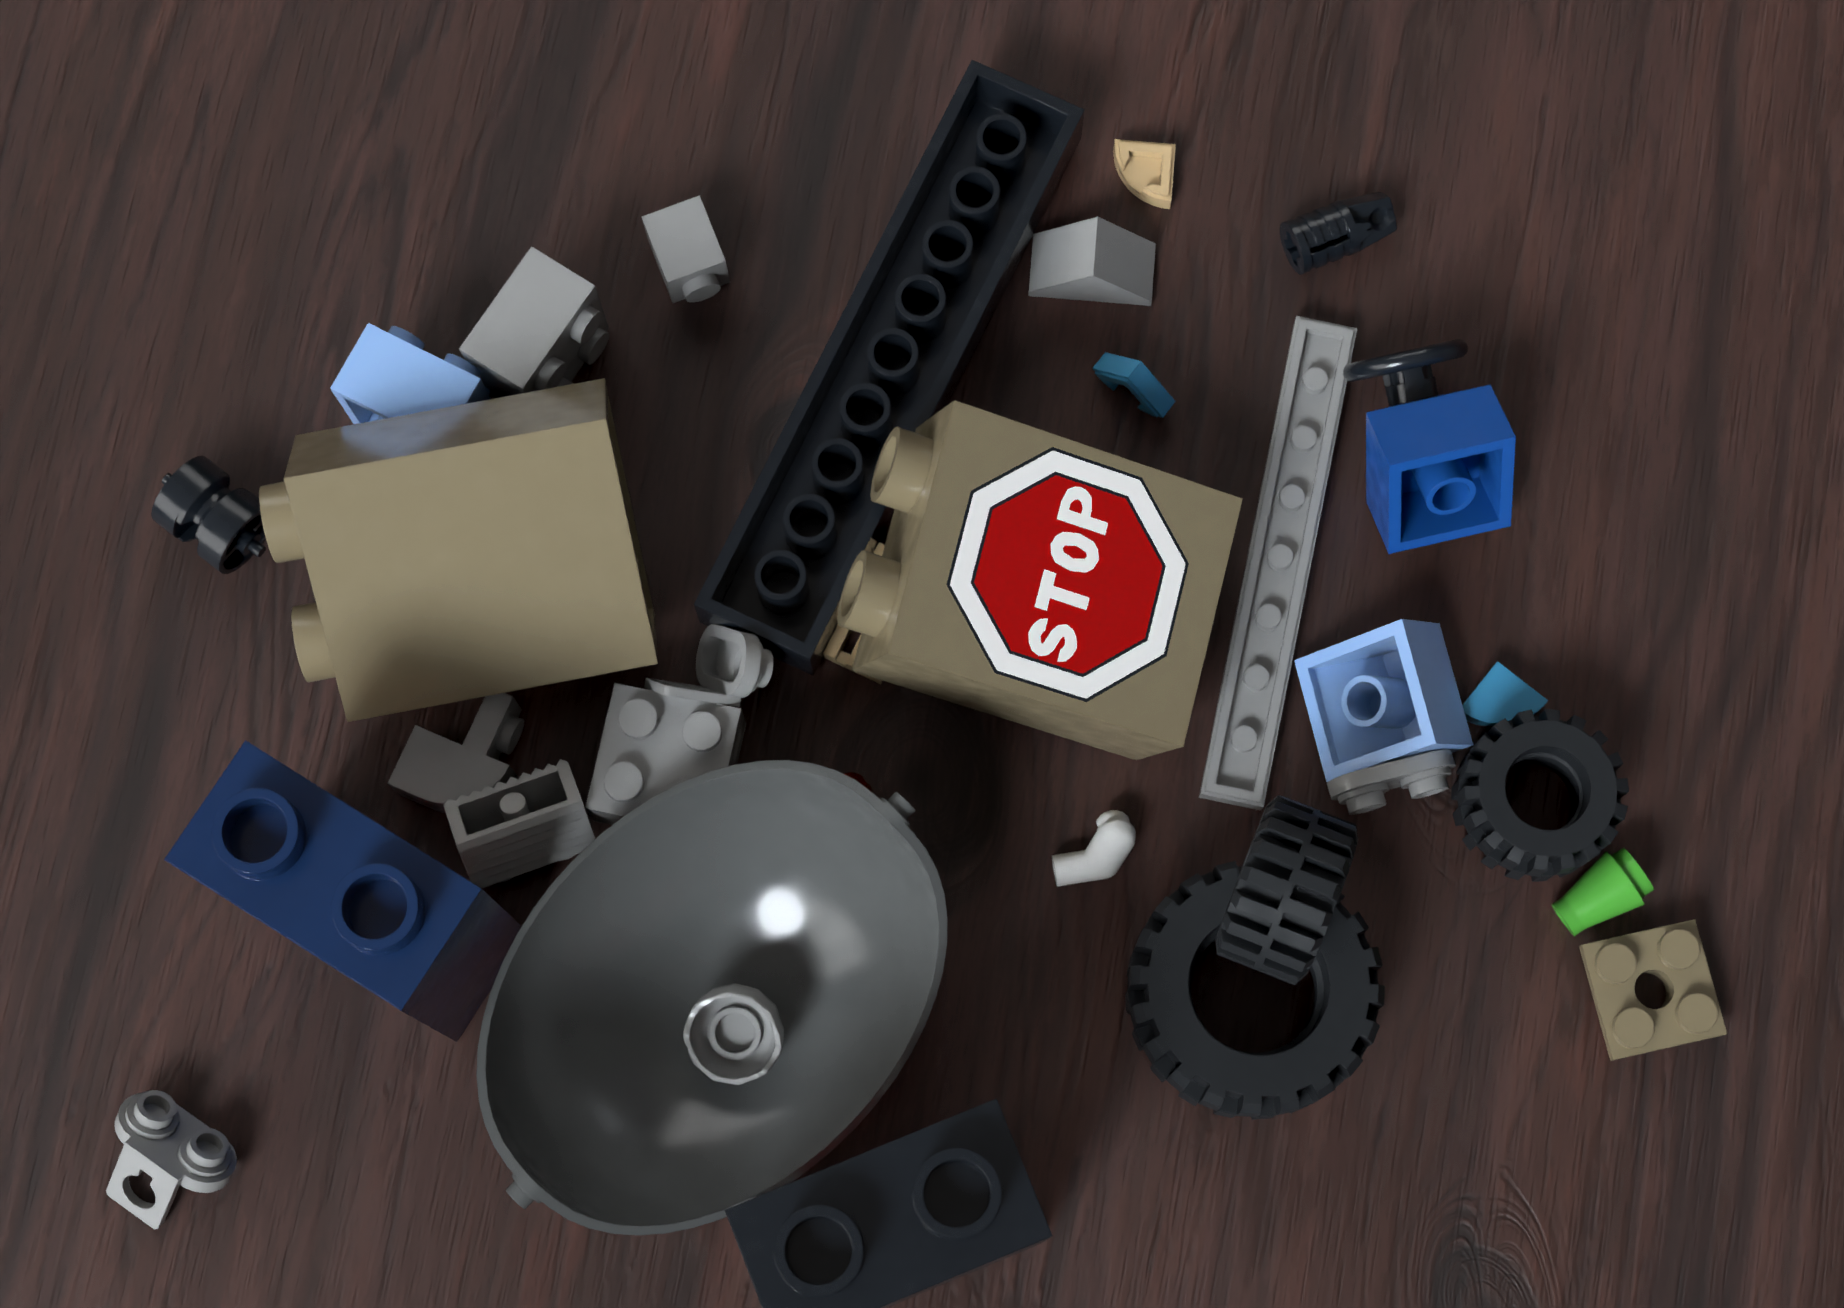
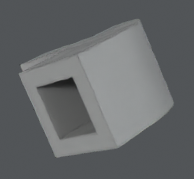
M506 693L485 696L462 745L415 725L387 784L400 796L438 812L446 813L444 804L448 799L457 801L460 795L469 797L473 790L482 792L485 786L494 788L498 781L506 784L510 777L517 779L518 776L510 765L498 760L502 752L508 755L511 754L519 741L524 727V719L519 718L522 711L521 707L513 696Z

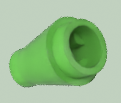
M1621 848L1612 855L1605 851L1560 899L1552 903L1551 906L1568 931L1573 936H1576L1589 927L1643 906L1644 901L1642 898L1654 891V888L1636 860L1625 848Z

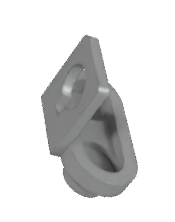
M710 624L702 634L696 655V675L701 686L646 678L644 688L666 696L740 707L741 698L747 697L757 687L764 688L769 683L773 671V655L769 649H763L758 637L753 633Z
M1451 749L1436 750L1344 774L1327 782V787L1331 800H1338L1340 805L1346 804L1349 815H1356L1385 806L1387 802L1384 793L1390 789L1398 787L1409 789L1411 799L1431 796L1449 789L1446 777L1452 774L1451 769L1455 768L1456 764Z
M158 1090L137 1093L123 1101L115 1118V1132L124 1146L107 1186L106 1193L111 1199L151 1228L158 1229L165 1222L180 1185L188 1190L199 1193H211L224 1188L229 1183L236 1168V1152L224 1134L208 1127L176 1104L167 1093ZM144 1171L152 1177L150 1186L155 1194V1203L145 1202L133 1192L129 1184V1176H139Z

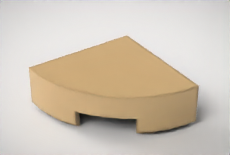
M1114 140L1113 156L1118 175L1128 190L1140 200L1159 208L1170 209L1176 144Z

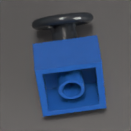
M1455 339L1347 364L1343 369L1344 378L1350 382L1382 376L1389 406L1366 412V503L1388 554L1511 526L1516 436L1491 384L1439 395L1436 379L1433 377L1432 364L1458 359L1467 354L1468 345L1464 340Z

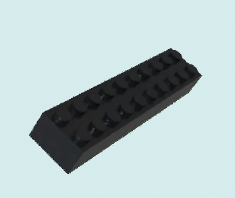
M971 60L694 603L700 623L706 626L717 624L753 633L758 637L763 649H769L774 658L810 675H814L838 625L837 616L840 598L851 566L861 551L865 550L874 553L893 517V508L872 502L870 496L874 471L884 443L895 427L915 432L918 426L950 403L1081 140L1085 109Z

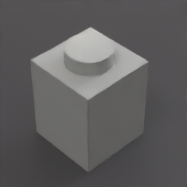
M700 195L641 217L649 245L672 303L684 299L687 302L703 301L717 294L722 285L730 283L726 260Z

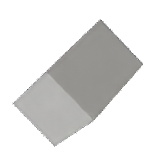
M1100 217L1033 234L1028 296L1151 306L1156 243Z

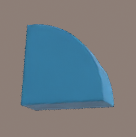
M1105 352L1092 368L1095 371L1094 374L1111 390L1114 391L1118 385L1128 388L1140 402L1137 408L1145 413L1163 418L1176 402L1142 361Z
M1497 661L1462 706L1468 722L1479 726H1494L1504 718L1507 721L1511 720L1518 712L1532 709L1533 715H1535L1549 700Z

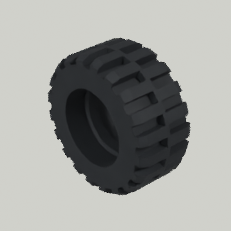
M1233 861L1216 865L1212 872L1200 876L1197 873L1185 880L1169 897L1166 896L1153 911L1145 927L1142 929L1133 953L1130 956L1126 974L1128 976V988L1125 994L1126 1012L1131 1015L1134 1027L1132 1036L1138 1050H1144L1152 1063L1150 1069L1162 1083L1166 1080L1180 1092L1178 1094L1179 1097L1194 1106L1201 1104L1213 1109V1114L1224 1117L1245 1116L1251 1117V1120L1269 1119L1285 1113L1291 1114L1336 1090L1335 1088L1345 1079L1351 1077L1363 1062L1361 1058L1367 1047L1374 1043L1380 1027L1376 1023L1378 1010L1384 1006L1385 986L1378 983L1377 970L1383 964L1378 947L1370 948L1364 935L1369 929L1368 925L1359 911L1351 915L1341 904L1340 901L1345 897L1341 893L1322 943L1310 968L1315 990L1314 1005L1310 1018L1300 1034L1288 1044L1266 1052H1245L1221 1043L1201 1023L1193 1005L1191 983L1193 971L1200 955L1216 939L1227 905L1242 869V866H1237L1236 862Z

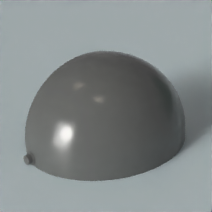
M791 760L755 761L704 773L652 797L623 816L576 856L541 897L517 933L501 964L482 1020L477 1052L478 1098L484 1124L491 1141L507 1167L513 1173L511 1176L514 1181L506 1188L508 1195L523 1209H526L533 1201L539 1204L543 1202L567 1220L589 1229L623 1235L666 1234L695 1228L727 1217L726 1209L791 1183L836 1148L876 1106L911 1055L930 1015L943 974L948 928L945 893L938 870L927 849L909 828L910 824L907 819L916 810L897 791L888 800H885L883 797L879 799L855 779L831 768L814 763ZM734 983L759 989L777 1006L784 1027V1042L781 1054L774 1066L764 1076L741 1085L711 1080L694 1065L683 1039L687 1018L692 1007L700 997L715 987Z

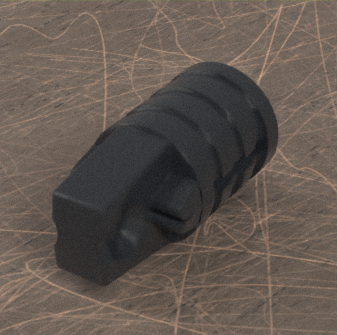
M1376 192L1336 201L1327 207L1315 209L1312 213L1297 216L1294 220L1289 219L1280 224L1279 230L1281 243L1290 265L1296 273L1302 275L1310 272L1313 268L1317 269L1325 266L1328 262H1335L1344 256L1358 253L1397 230V223L1390 197L1382 192Z

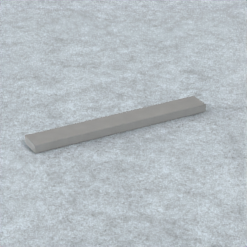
M1296 316L1198 798L1259 811L1264 807L1347 380L1343 376V369L1347 364L1351 363L1357 328Z

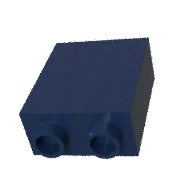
M246 740L164 859L392 1006L455 1042L459 1040L492 989L501 964L522 927L480 887Z

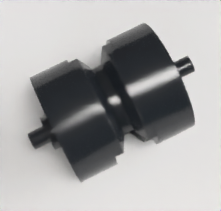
M197 456L192 458L176 470L173 475L167 473L163 477L161 482L164 486L157 495L152 507L151 517L153 521L182 542H190L197 539L199 541L197 547L198 555L222 574H229L243 566L253 555L261 557L264 554L266 547L262 544L266 537L261 519L259 497L245 488H237L230 491V476L207 457Z

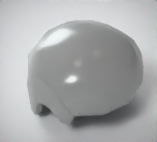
M734 983L715 987L700 997L692 1007L687 1018L683 1039L694 1065L711 1080L741 1085L764 1076L774 1066L781 1054L784 1042V1027L777 1006L759 989Z

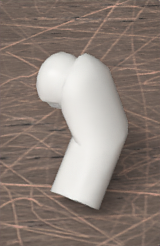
M1109 810L1101 814L1096 820L1097 831L1086 850L1052 855L1053 872L1057 887L1108 879L1118 872L1133 849L1136 838L1135 828L1124 812Z

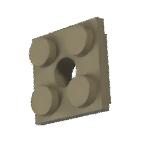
M1695 919L1579 946L1610 1061L1727 1035ZM1643 973L1655 975L1665 986L1666 999L1659 1009H1651L1644 1006L1636 997L1635 983L1637 978Z

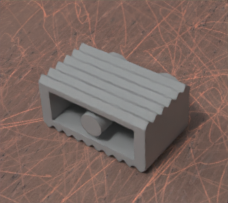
M561 759L556 766L547 764L544 770L535 768L531 775L523 772L519 779L510 777L506 784L498 781L494 788L485 786L482 792L473 790L469 797L460 795L457 801L448 799L444 804L458 852L470 881L481 889L496 883L506 882L515 876L554 862L570 859L581 853L595 840L569 763Z

